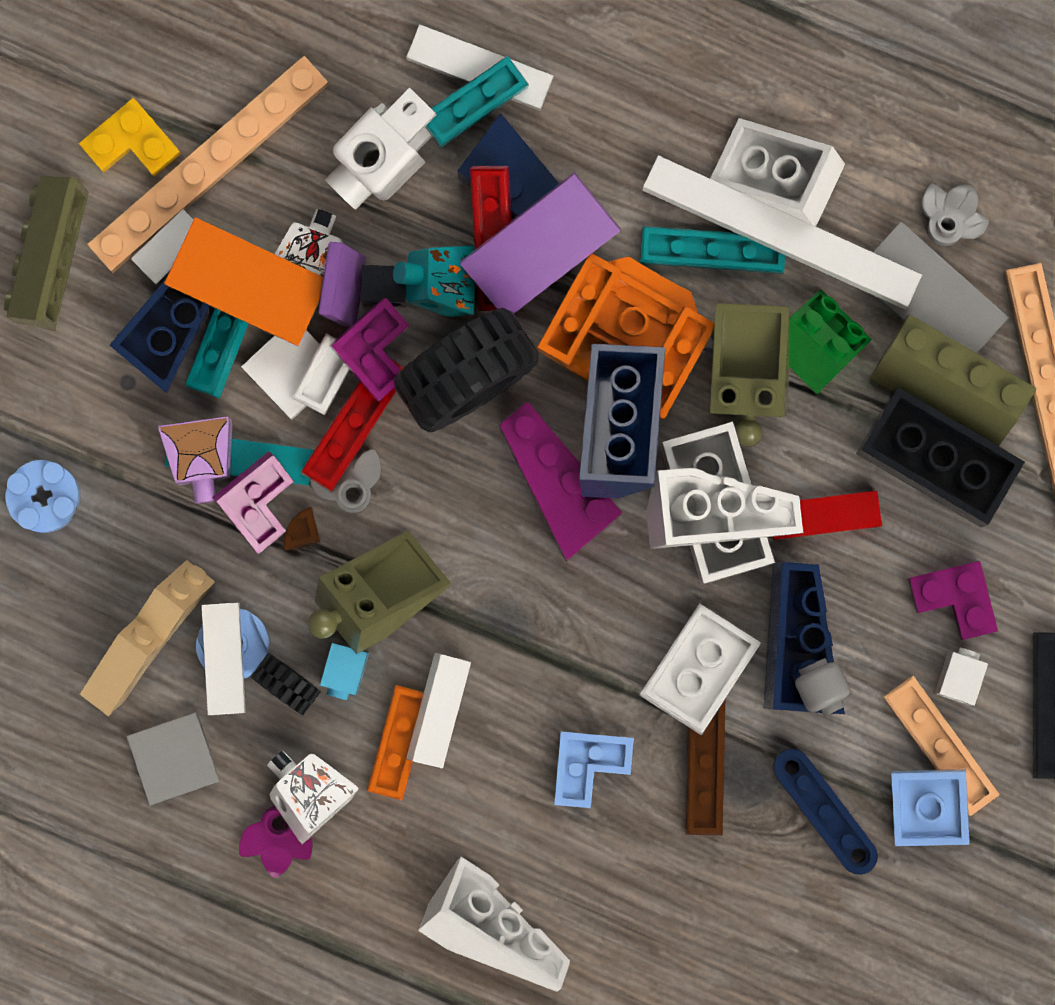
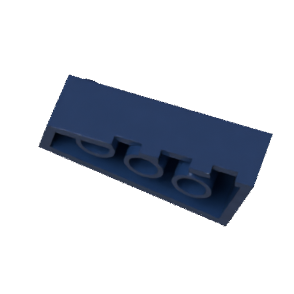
M501 113L457 170L458 179L471 188L470 168L472 166H509L512 219H515L559 184Z
M163 282L111 342L110 346L164 392L168 393L210 305L164 285Z
M773 563L763 709L810 712L806 709L795 686L796 679L801 676L799 670L826 658L828 663L834 662L831 647L833 642L831 632L828 630L827 609L818 564ZM842 708L831 714L845 715L844 708Z

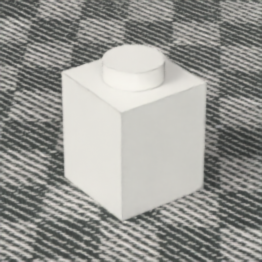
M959 648L958 653L948 652L934 694L966 705L975 706L988 663L979 661L981 654L964 648Z

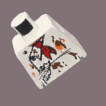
M316 209L309 227L293 222L275 255L324 277L328 243H343L340 238L330 235L336 216Z
M281 751L267 765L280 779L269 794L270 798L302 844L347 805L358 791L356 785L312 753L296 765L284 751Z

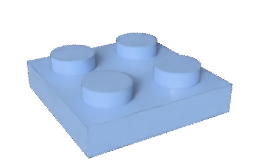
M966 769L892 771L895 846L969 845Z

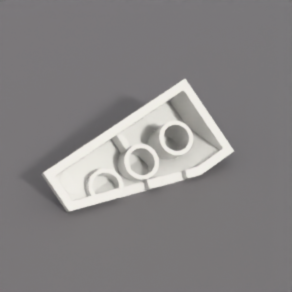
M695 468L659 470L655 473V486L651 489L646 511L650 549L803 533L799 496L763 486L749 485L729 477H719L704 473L703 470Z
M460 857L428 903L418 931L452 952L558 992L562 988L570 960L541 929H533L520 915L523 910L516 902L510 904L496 889L499 884L489 874L463 857Z

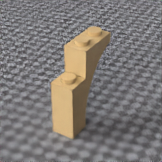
M188 560L180 565L153 590L137 617L117 635L80 695L109 717L127 699L151 662L186 617L208 594L215 581L207 576L202 568L193 565Z

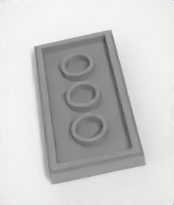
M902 222L895 227L873 252L922 274L906 310L874 296L902 322L910 314L978 353L1009 318Z

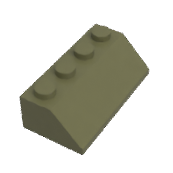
M40 176L39 185L32 187L29 205L33 206L30 220L24 221L21 230V241L25 242L22 254L16 255L12 268V275L16 276L13 290L7 291L4 300V311H7L6 317L13 322L51 331L56 329L89 193L76 178Z
M910 314L902 322L870 376L871 380L892 392L897 387L901 388L997 446L1002 443L1019 420L1037 389Z

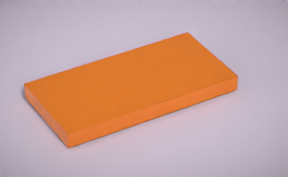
M195 217L164 285L293 345L299 346L320 301L323 277Z

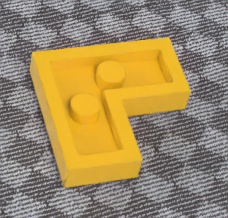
M134 97L78 143L103 173L132 151L155 177L181 155L178 148Z

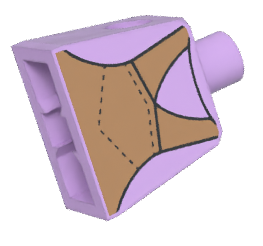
M229 417L159 426V432L175 483L178 485L192 484L195 504L215 502L212 498L216 495L214 481L230 478L232 420Z

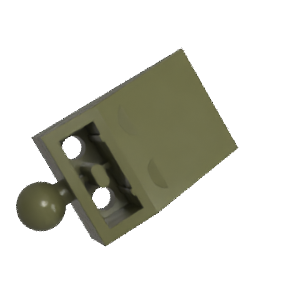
M716 303L710 413L741 415V420L737 422L734 428L739 444L743 447L755 446L762 438V428L756 421V416H787L790 307ZM726 389H732L736 394V398L732 403H727L723 399V392ZM769 391L772 394L773 399L769 405H764L760 402L759 396L761 392Z
M406 531L320 576L315 596V602L320 610L310 615L308 629L313 636L320 639L332 636L337 629L355 654H358L391 635L449 588L451 582L412 534Z

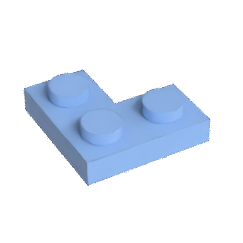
M561 731L554 805L591 808L594 772L631 775L634 738Z

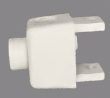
M410 87L388 110L383 103L376 108L370 107L334 145L333 154L341 163L330 173L325 181L355 210L371 194L379 200H388L426 163L417 151L432 137L425 126L437 114ZM407 103H412V104L404 111V106H405ZM373 151H379V159L376 164L371 167H364L363 162L366 155Z

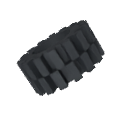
M267 653L250 676L269 693L303 716L321 693L307 679L270 653Z

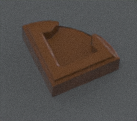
M312 507L300 511L289 523L284 535V551L321 543Z

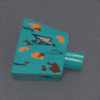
M475 246L435 247L410 251L407 256V262L400 261L395 265L393 270L394 281L398 284L406 285V300L409 304L450 318L474 315L475 281L460 265V262L475 250Z

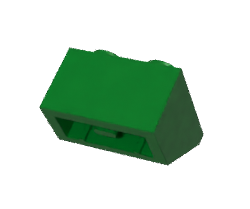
M820 289L790 317L789 367L818 394L872 339L865 333L860 324L854 322L839 307L832 297Z

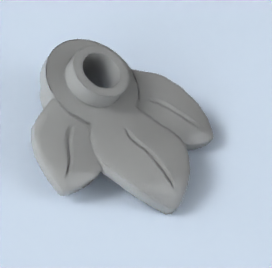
M933 183L926 188L921 201V209L929 219L927 227L929 236L937 245L950 246L957 243L961 238L976 239L985 232L989 219L980 213H976L978 195L972 185H959L951 189L948 194ZM941 223L949 225L952 230H945Z
M374 449L363 453L358 459L354 457L332 493L310 480L315 493L322 499L336 501L337 505L345 512L358 513L363 511L371 500L370 489L380 479L381 463L379 456ZM350 489H357L360 492V497L355 502L347 500L346 494Z

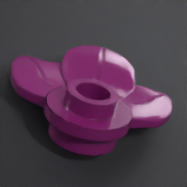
M275 805L264 812L260 822L251 824L245 829L239 844V855L241 857L261 855V861L272 878L282 875L289 868L293 857L309 860L313 849L311 837L302 844L287 822L283 830H278L274 827V818L282 816Z

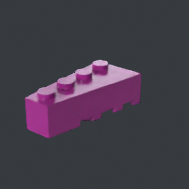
M528 401L500 424V431L527 482L565 562H567L622 515V511L610 498L582 496L579 481L581 463Z

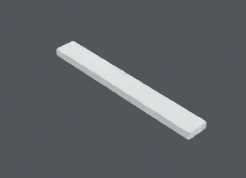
M659 155L643 186L642 191L905 310L922 277V274Z

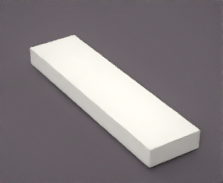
M419 24L406 58L410 62L468 83L505 57ZM511 60L529 84L527 89L511 100L541 111L552 83L553 75Z

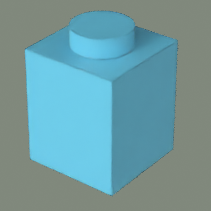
M332 643L320 686L328 688L326 695L347 700L349 694L358 695L369 653L361 651L355 654L352 648Z

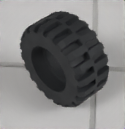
M498 308L466 323L463 327L456 329L419 354L416 359L409 362L396 375L397 377L394 379L395 390L419 427L424 431L432 433L469 415L521 380L524 375L528 374L538 364L539 352L513 312L505 308Z

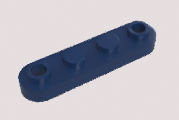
M786 749L780 752L773 762L775 777L842 866L849 872L857 875L870 872L875 867L878 859L877 849L803 752L796 749ZM789 760H794L797 763L798 769L794 774H788L785 771V764ZM857 848L862 849L864 852V858L860 862H854L851 858L852 851Z

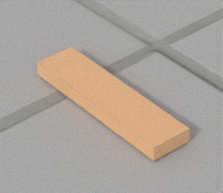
M914 676L909 677L883 696V699L935 770L966 769L968 816L973 815L1000 795Z

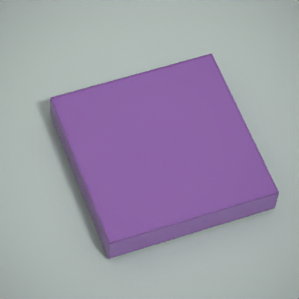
M341 242L328 243L318 312L320 315L342 326L351 327L357 321L361 295L362 265H365L366 256Z

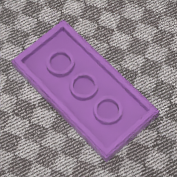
M574 172L462 259L460 265L497 309L505 308L514 314L619 233L621 228L576 172Z

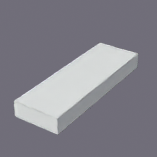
M240 603L202 605L208 715L246 713Z
M434 653L406 759L443 768L471 662Z

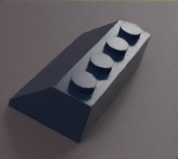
M592 344L579 477L583 497L619 499L655 486L665 347Z

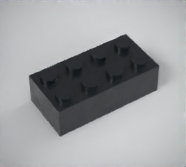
M899 387L889 396L856 452L860 457L979 527L989 525L1025 461Z

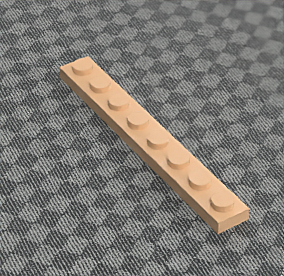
M303 56L87 245L108 269L114 273L142 249L182 209L186 210L329 86L328 81Z

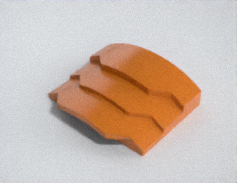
M592 253L586 258L536 349L552 361L588 382L592 344L665 347L660 420H664L715 328V323L697 312L691 291L664 278L629 256L607 262Z

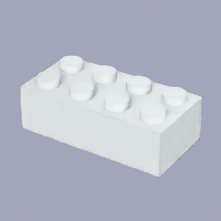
M733 422L664 441L660 445L667 470L695 468L703 470L704 473L733 478L738 482L751 485ZM767 537L689 545L701 585L775 563Z

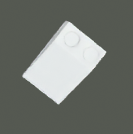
M739 118L710 179L816 227L845 163L833 146Z

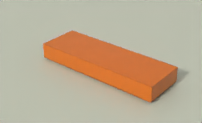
M395 685L367 788L368 792L403 800L413 761L406 759L424 692Z

